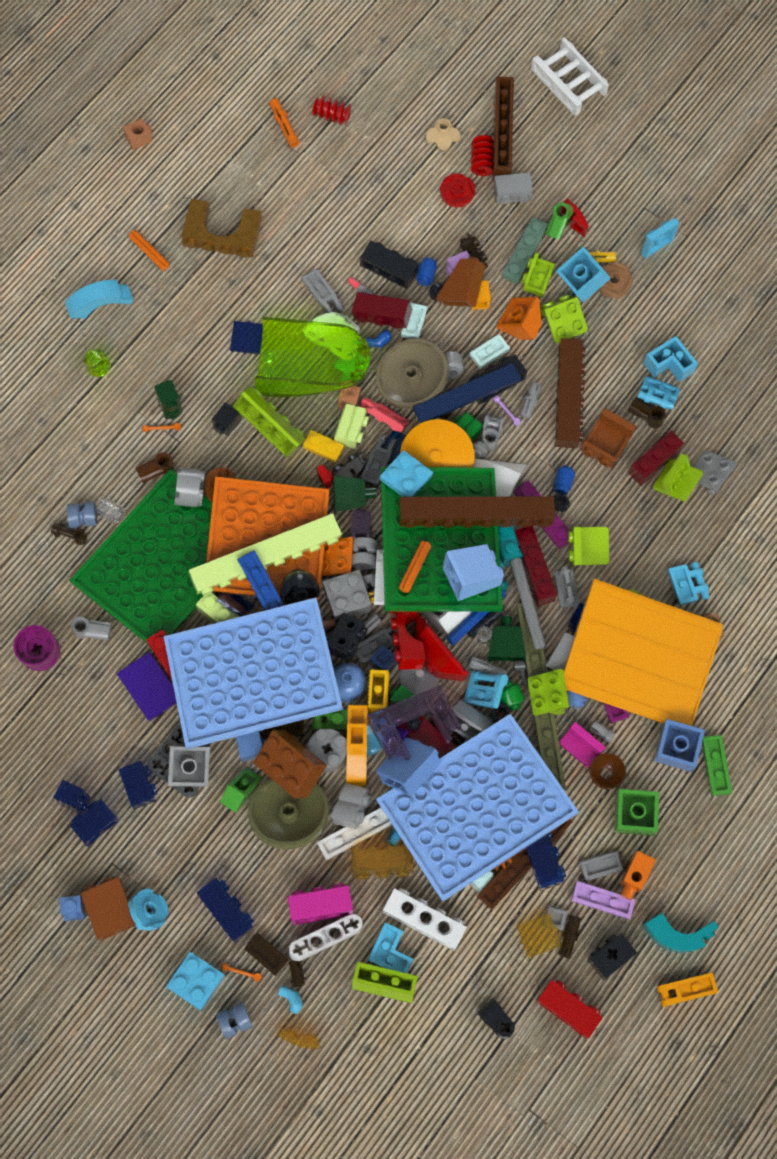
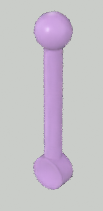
M495 395L493 400L498 402L512 418L515 426L520 425L521 420L510 412L500 400L499 395Z

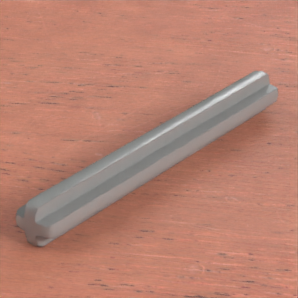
M515 558L511 560V566L535 649H542L545 647V641L523 564L520 558Z

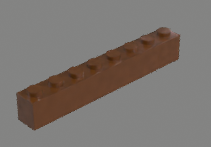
M554 496L400 497L398 505L399 526L413 528L415 526H424L425 528H432L434 526H443L445 528L463 526L465 528L482 526L484 528L492 526L504 528L511 526L549 527L553 525L556 518Z

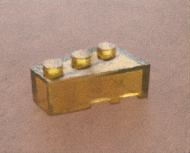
M351 846L352 877L357 876L358 880L369 879V876L377 875L378 879L389 878V875L397 874V877L402 878L409 877V874L413 873V856L406 846H387V848L369 846V849H358L357 846Z

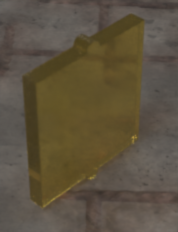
M551 914L517 926L522 939L521 944L524 945L528 958L562 946L557 933L558 928H555Z

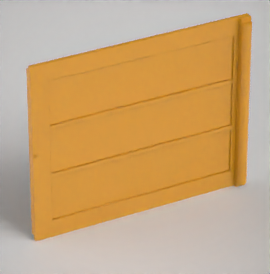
M593 579L563 669L566 689L660 723H664L666 719L692 726L723 630V624Z

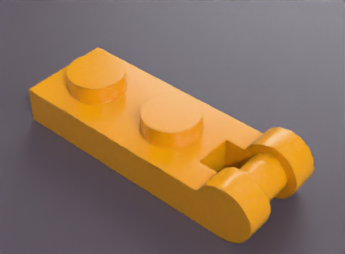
M713 972L657 986L658 993H661L663 1000L661 1001L662 1007L719 993ZM674 989L676 997L670 998L668 990Z

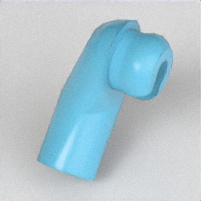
M281 985L278 995L289 1000L291 1005L289 1010L292 1013H299L303 1007L300 994L293 989Z

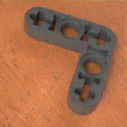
M181 724L172 731L149 760L150 770L167 784L169 754L165 752V748L169 744H178L172 739L175 737L177 740L180 737L179 731H182ZM183 736L179 740L180 743H185ZM160 760L162 761V762H161L162 766H163L165 769H167V770L165 771V773H164L163 770L160 769L159 767H157L156 769H154V768H155V765H154V762H155V761H156V762H160ZM171 786L186 798H192L198 793V786H192L194 791H188L187 793H185L186 789L184 786L179 788Z

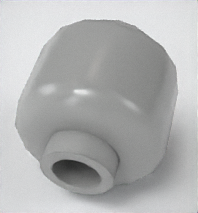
M447 351L444 355L449 366L448 378L454 379L463 373V359L460 353Z

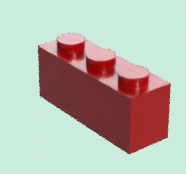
M551 980L536 1002L585 1039H589L603 1019L599 1015L601 1012L593 1005L588 1007L582 1002L584 999L577 993L573 992L571 994L565 990L567 986L561 981Z

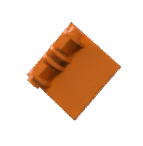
M354 537L339 538V542L329 546L327 543L324 544L322 576L344 575L352 572Z

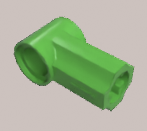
M558 203L554 206L553 216L545 234L561 239L567 222L573 214V207L569 203ZM562 206L566 208V214L564 216L560 214V209Z

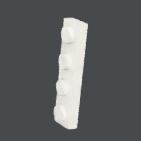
M379 808L364 816L363 823L359 824L357 829L344 827L318 841L317 845L326 861L387 829L392 824L383 810Z

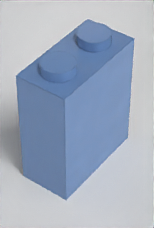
M406 737L376 771L383 784L411 797L441 764V761L438 757V751L434 747H428L419 740Z

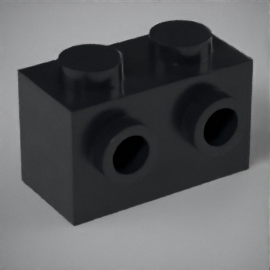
M343 613L327 642L330 654L349 662L350 658L354 657L357 653L358 643L366 636L367 629L364 621Z

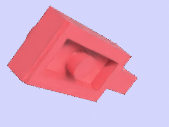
M367 397L363 398L359 406L365 408L367 413L373 415L376 420L388 424L394 431L402 432L410 424V421L381 403H375Z

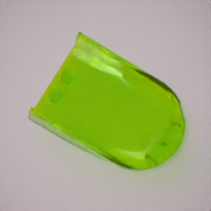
M263 317V336L258 376H255V389L262 396L301 397L349 388L361 381L369 369L371 360L369 345L366 339H363L358 334V331L343 324Z

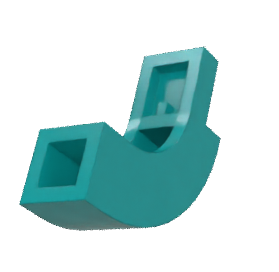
M663 913L642 925L646 933L657 945L676 953L694 952L705 947L706 944L702 938L705 941L716 935L714 931L719 928L716 922L713 921L695 933H680L671 927Z

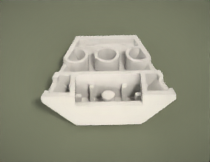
M475 458L474 468H495L496 497L511 496L527 466Z

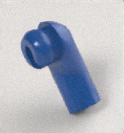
M383 330L376 338L366 337V346L384 347L391 339L390 331Z

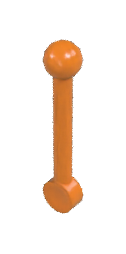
M175 423L174 425L165 426L143 425L142 430L144 432L161 429H175L179 431L181 424Z
M227 963L220 965L222 971L229 970L254 978L255 981L262 979L260 973L246 972L230 967Z

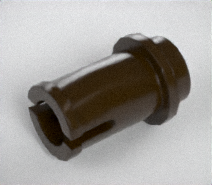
M302 960L289 961L292 977L290 983L293 984V987L305 985L307 978L304 977Z

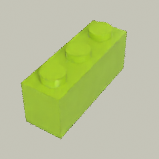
M357 962L352 989L412 1003L418 976Z

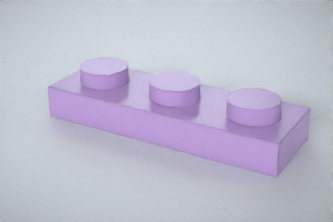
M577 881L571 902L630 920L636 899L632 898L630 901L621 897L620 894Z

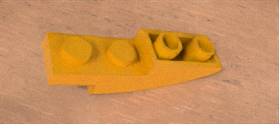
M348 705L346 783L366 787L367 705Z

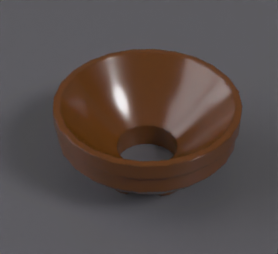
M600 754L590 765L591 780L601 789H614L625 779V765L614 754ZM603 768L609 769L612 773L611 778H602L600 771Z

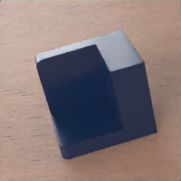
M384 645L370 658V665L375 670L390 671L397 664L394 654Z

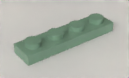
M532 217L502 273V278L515 284L520 282L530 257H533L548 228L547 223Z

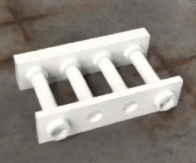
M565 37L561 40L560 50L548 59L542 60L538 55L532 59L531 70L574 116L581 112L582 102L597 91L603 96L607 95L609 87L607 80L601 77ZM564 55L571 61L557 72H553L548 67ZM577 67L582 74L568 84H564L560 78ZM586 79L593 84L592 87L579 96L571 91Z

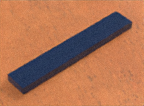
M511 363L413 407V411L420 423L434 420L520 382L521 377L514 364Z

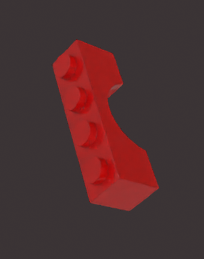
M389 612L392 613L390 627L394 629L392 643L396 645L394 659L395 662H398L399 670L422 669L425 661L423 642L414 639L406 630L408 624L416 621L418 612Z

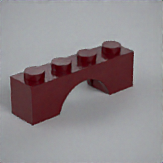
M530 526L515 530L522 559L528 572L531 592L537 607L555 602L557 592L534 527Z

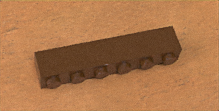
M496 76L492 180H494L495 176L509 175L512 171L514 77Z
M560 339L555 447L577 448L579 442L583 440V431H580V425H583L584 414H580L581 408L584 407V397H581V391H584L585 380H582V374L585 373V363H582V357L585 358L586 353L583 339Z

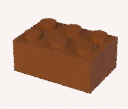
M272 730L253 762L294 799L307 798L327 766L326 763L286 730Z

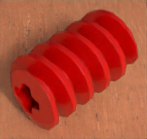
M323 95L321 99L316 98L312 115H319L321 119L325 116L327 121L332 119L333 123L338 121L339 125H343L345 122L346 126L351 114V104L347 108H345L344 102L338 106V100H335L332 104L331 98L329 97L326 102Z
M480 135L473 138L471 142V171L477 176L485 177L493 173L492 143L494 140L491 136Z

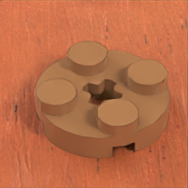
M617 262L606 266L603 265L604 271L611 279L616 277L618 283H612L609 280L597 291L610 298H622L630 290L632 284V276L629 273V269Z

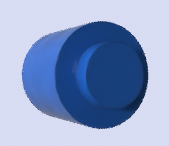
M424 258L419 264L416 281L421 286L433 284L437 263L431 258Z
M562 466V468L557 469L553 483L554 492L568 495V492L572 489L576 474L573 468Z

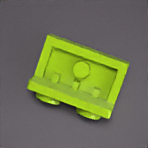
M535 253L534 258L530 257L527 265L529 271L524 273L521 283L524 284L523 291L544 297L555 263L539 259V253Z

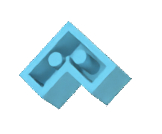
M677 336L648 353L643 363L653 377L669 368L679 382L692 375L698 366L697 361Z

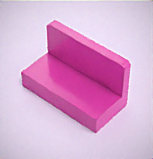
M576 722L559 741L561 747L587 768L606 748Z

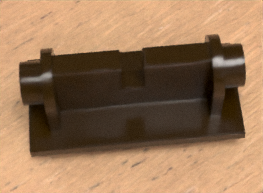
M467 233L469 238L461 239L460 247L463 252L467 250L468 254L472 253L473 255L470 257L478 258L488 268L489 266L486 262L488 257L484 251H480L478 248L480 246L476 236L472 237Z

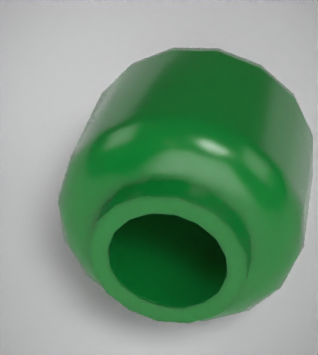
M510 681L504 686L500 703L507 705L511 712L521 708L520 704L525 700L519 684Z

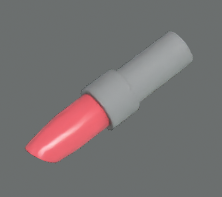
M351 277L348 278L349 284L357 289L358 292L376 295L364 284Z

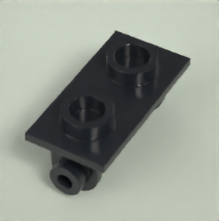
M355 452L348 457L349 461L344 464L341 462L332 468L334 470L332 476L352 478L351 469L355 474H358L365 469L368 462L365 457H361L365 453Z

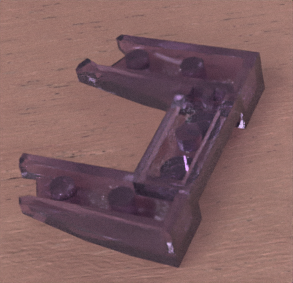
M440 685L371 713L367 718L370 728L388 759H391L392 756L404 757V760L411 759L396 726L422 715L430 714L446 743L452 740L451 734L456 729L461 730L462 728Z

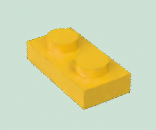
M311 430L303 444V448L337 463L344 450V445Z

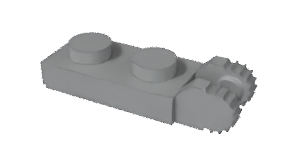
M317 268L301 277L302 282L326 313L333 312L328 305L331 301L338 311L343 310V306L336 297L335 292Z

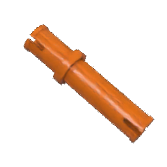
M274 98L269 102V106L274 113V119L279 123L290 148H295L300 144V141L287 118V112L283 110L279 99Z

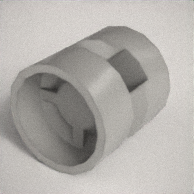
M365 537L355 538L353 542V552L355 554L352 556V568L362 571L374 570L376 568V556L374 554L377 553V541Z

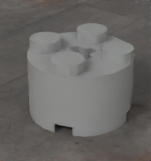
M178 467L175 505L188 507L202 506L203 489L200 488H203L205 471Z
M320 729L310 738L307 748L327 764L323 771L324 773L333 772L344 765L347 759V743L339 732L332 729ZM331 748V752H328V754L324 753V749Z

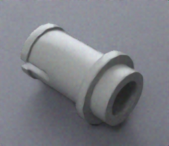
M597 720L589 730L604 739L603 742L607 741L608 743L611 742L616 734L613 732V729H608Z

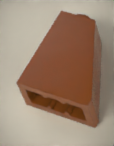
M476 257L460 259L437 295L436 300L445 306L476 307L485 265Z

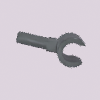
M515 660L514 671H520L523 685L527 687L529 685L525 675V662Z

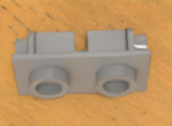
M562 567L561 571L554 572L560 607L580 606L573 569L569 570L568 567Z

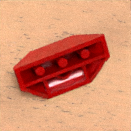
M419 614L415 621L413 638L423 642L425 653L424 667L427 672L433 674L436 678L465 681L469 673L424 620L422 615Z

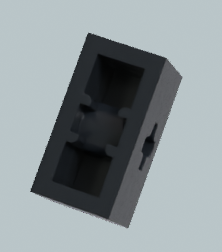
M622 933L618 936L613 934L605 941L607 945L601 949L598 946L590 953L592 958L588 962L603 980L607 979L637 954V951ZM614 951V959H608L609 952Z

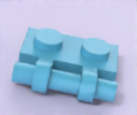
M646 376L638 398L643 399L646 403L657 404L663 409L673 410L680 388Z
M698 562L691 564L693 569L689 571L687 564L667 570L679 606L697 602L698 593L701 594L703 600L710 598L708 593L709 587L708 584H705L704 572ZM692 578H696L698 586L694 587Z

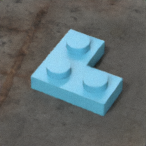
M385 922L368 961L382 968L407 973L413 958L395 950L403 931Z

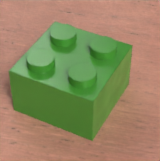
M618 789L615 793L614 833L654 836L658 832L659 792Z

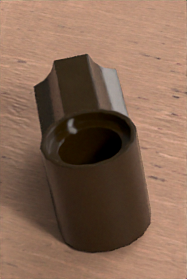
M636 396L628 408V412L645 420L651 428H659L663 425L666 414L665 410L660 406H653ZM657 415L660 419H654L652 416Z

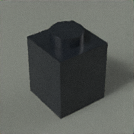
M225 402L212 418L214 430L219 434L224 433L229 436L240 422L241 415L235 408Z

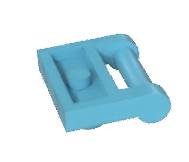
M477 670L472 671L463 702L469 705L498 709L504 686L508 683V676L506 674L493 675ZM480 681L494 682L495 685L490 687L478 685Z

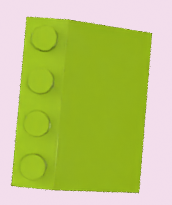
M249 387L241 393L233 407L288 458L305 440L303 433L298 428L294 429L289 424L288 418L280 415L272 403H267L257 389L253 390Z

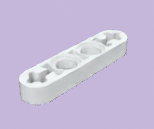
M351 914L294 941L289 947V956L294 961H301L357 934L362 928V919L356 914ZM350 920L358 923L356 929L349 927L346 929L347 934H345L343 927L348 926ZM330 929H339L340 937L332 938L329 935ZM313 937L321 938L322 945L320 947H314L311 944ZM305 941H307L308 948L303 949L301 955L293 953L295 946L299 949L305 947Z

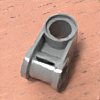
M486 413L481 442L487 446V451L496 449L504 417H492ZM487 438H491V439H493L494 441L489 442V441H487L486 439H487Z

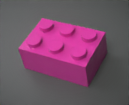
M344 883L334 884L332 889L324 890V887H316L309 893H304L303 890L291 892L292 896H288L293 926L353 914L349 886H344Z

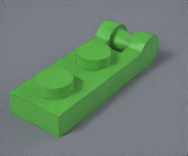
M339 710L313 717L312 731L320 729L347 731L348 710ZM321 718H327V724H322Z

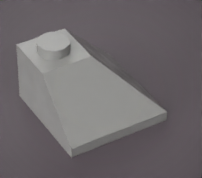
M185 743L170 745L168 786H208L210 746L206 744L187 749Z

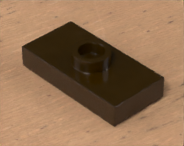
M258 933L244 948L274 976L289 961Z

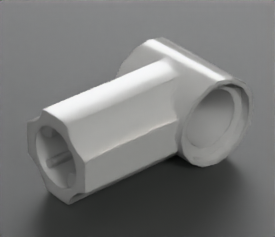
M76 617L71 623V628L76 638H93L109 641L111 623L87 620L84 617ZM78 625L86 626L82 631L76 630Z

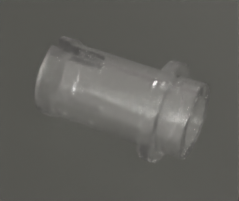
M482 626L477 630L480 644L486 645V642L489 644L491 641L492 630L487 626Z

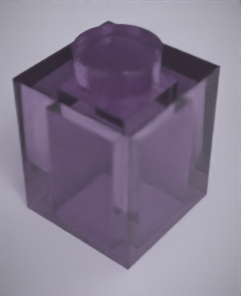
M366 510L352 512L351 537H354V539L360 537L370 538L371 512Z

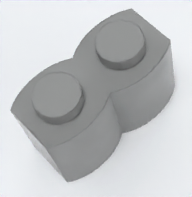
M349 783L344 785L331 815L334 824L357 829L359 824L363 823L364 811L370 806L372 801L368 788Z

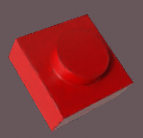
M324 465L317 467V476L324 489L331 488L333 480L331 471L329 469L326 470Z

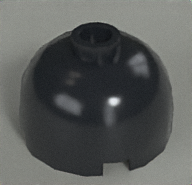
M295 569L287 574L281 583L282 600L284 599L287 604L317 598L320 595L317 579L308 571Z

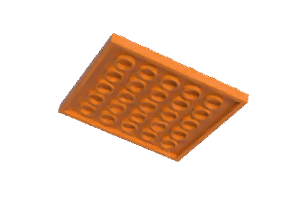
M215 477L206 563L327 516L329 489ZM321 545V549L311 553L310 550L304 552L300 558L294 560L292 557L288 558L280 566L275 567L273 564L267 567L268 570L266 572L281 599V583L283 578L295 569L312 573L316 577L320 589L324 545ZM235 579L227 587L221 588L218 586L213 588V592L256 596L248 579L242 581Z

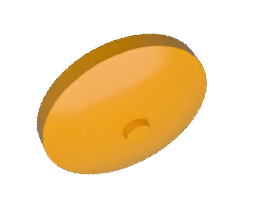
M428 420L415 426L405 437L400 449V453L403 450L426 467L474 468L475 450L470 437L461 427L447 420Z

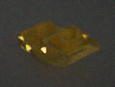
M288 1027L286 1030L281 1028L276 1034L284 1041L300 1048L318 1050L320 1048V1045L317 1044L319 1040L310 1033L307 1036L303 1033L299 1040L296 1039L297 1034Z

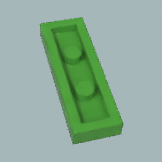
M722 735L703 737L702 747L711 797L732 794Z

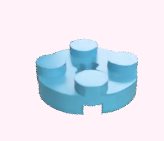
M143 889L136 893L128 902L130 915L135 922L136 928L139 930L153 931L163 926L166 922L165 919L169 913L167 903L160 894L157 896L153 893L154 890ZM146 906L147 908H151L152 912L149 913L146 910Z

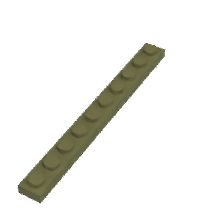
M534 601L533 603H534L535 610H536L537 617H538L537 604H536V601ZM517 603L519 626L522 630L526 652L527 677L547 673L544 648L535 649L522 603ZM554 714L533 715L540 757L563 790L566 791Z

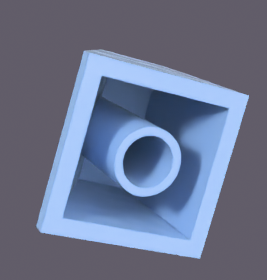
M487 544L446 552L442 568L458 601L501 585L504 577L503 570L500 566H497L493 550L489 549Z

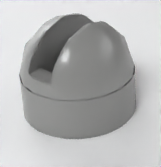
M375 574L362 577L366 589H370L369 584L373 588L375 587Z

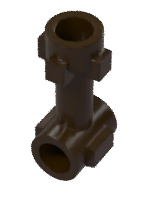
M60 522L59 524L54 523L51 533L55 537L59 538L60 535L75 539L74 542L77 545H83L88 540L85 531L82 529L72 531L64 528L65 525Z

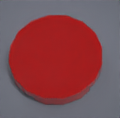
M460 173L447 176L440 186L442 200L452 207L457 208L468 205L475 195V184L468 176L465 177Z

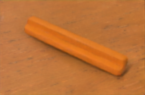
M137 230L129 233V238L162 271H166L170 267V263Z
M420 542L399 585V589L402 592H410L431 548L429 542Z

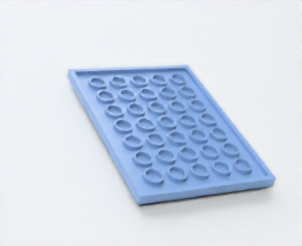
M317 598L164 636L185 747L187 749L343 710Z
M511 714L441 757V764L411 797L393 788L376 799L442 902L579 813Z

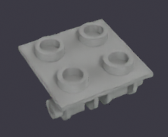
M705 450L693 466L703 471V476L697 484L707 487L709 494H717L721 485L727 480L729 474L733 472L737 462Z

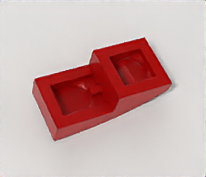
M566 199L563 203H569L573 207V214L569 218L572 220L570 227L585 237L589 225L577 206L569 199ZM562 206L561 213L565 215L566 208Z

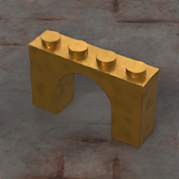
M196 199L190 200L181 235L183 245L189 248L196 247L206 251H219L227 255L235 254L243 258H253L262 223L261 211L244 208L238 229L231 235L221 237L211 234L206 229L210 212L209 202Z

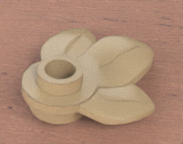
M445 118L439 119L435 123V127L429 129L426 134V142H436V146L443 152L450 149L452 141L459 142L461 140L459 130L452 127L451 122Z

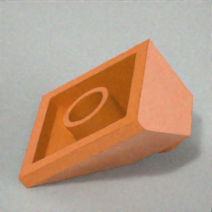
M511 298L496 328L520 340H534L542 325L539 298Z

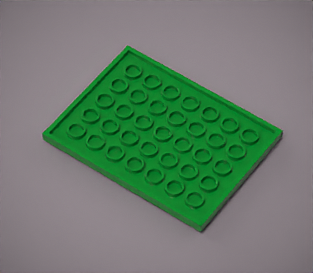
M381 467L380 473L382 474L388 467ZM427 467L434 472L433 476L414 496L496 497L495 468ZM381 481L384 612H502L501 585L458 601L442 568L447 551L485 544L488 545L490 550H493L496 557L495 562L499 567L498 526L489 528L482 526L470 528L463 526L451 528L434 526L432 528L415 526L413 528L399 526L398 505L399 499L402 496ZM420 542H429L431 548L410 592H402L399 589V585Z
M171 469L69 580L72 585L148 646L149 644L146 639L162 629L166 635L175 634L196 610L197 602L204 596L202 593H196L189 576V570L206 563L212 503L203 495L202 506L188 507L175 505L177 474Z

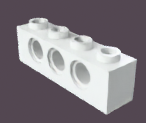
M394 888L382 913L455 951L467 928L464 926V922L456 917L451 919L445 916L446 912L440 908L435 907V909L428 907V902L421 898L413 899L409 896L410 893L402 888H399V890ZM405 903L411 904L413 911L411 913H404L401 908L402 905ZM422 913H428L431 916L429 923H423L420 920ZM442 922L448 924L449 931L446 933L440 932L438 924Z

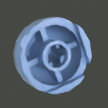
M349 662L341 663L334 667L341 702H355L366 691L367 680L365 673L359 666Z

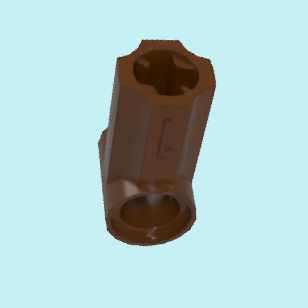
M162 452L155 459L135 469L142 483H145L162 474H166L170 469L173 471L174 462L168 453ZM163 461H169L168 465L160 466Z

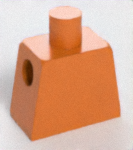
M636 851L631 856L620 881V884L624 886L620 894L621 897L631 901L634 893L640 892L643 889L656 859L640 851ZM632 876L636 877L637 882L632 880Z

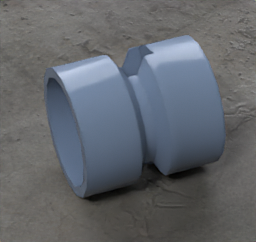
M95 501L84 502L81 506L79 503L67 504V518L70 528H79L82 524L86 527L97 526Z
M243 1002L232 1006L231 1011L226 1009L216 1014L225 1039L237 1035L238 1030L244 1032L253 1028ZM234 1017L236 1024L231 1025L229 1019Z

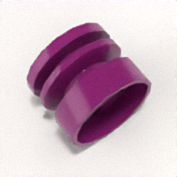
M27 626L19 631L14 639L13 648L16 657L33 671L49 670L60 657L61 649L59 642L48 629L42 626ZM38 647H41V649H40V650H41V653H40V654L37 653V648H38Z

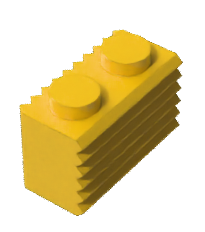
M370 670L368 712L370 714H387L389 671Z

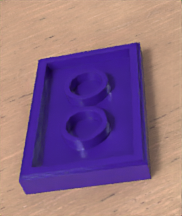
M150 652L116 673L149 722L177 704L174 687Z

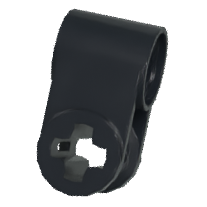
M493 998L477 1012L480 1018L498 1037L502 1039L511 1037L515 1030L514 1023ZM500 1024H503L504 1026L508 1024L509 1033H507L506 1031L502 1033L500 1031V1029L502 1028Z

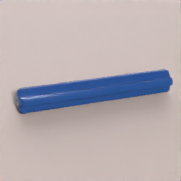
M502 589V599H503V598L506 596V593H505L504 590ZM472 612L446 637L447 641L451 645H455L489 612Z

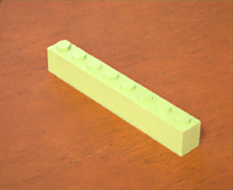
M332 513L189 570V576L196 593L206 595L213 592L215 587L220 586L224 588L231 585V581L235 579L239 581L247 579L237 559L255 550L265 570H268V566L273 564L275 567L285 563L286 559L291 557L293 560L300 558L304 552L309 550L311 553L321 549V545L326 543L328 546L339 542L338 539L342 533Z

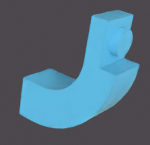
M104 280L77 290L65 301V305L70 318L86 319L93 310L102 305L111 303L131 304L133 297L128 285L118 284L117 280Z

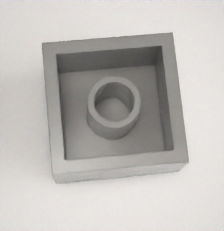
M360 570L323 581V590L336 623L339 622L343 613L356 617L371 612L372 604Z

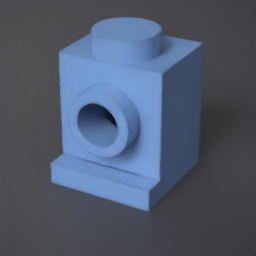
M80 895L59 898L60 914L64 917V921L85 919L84 903Z

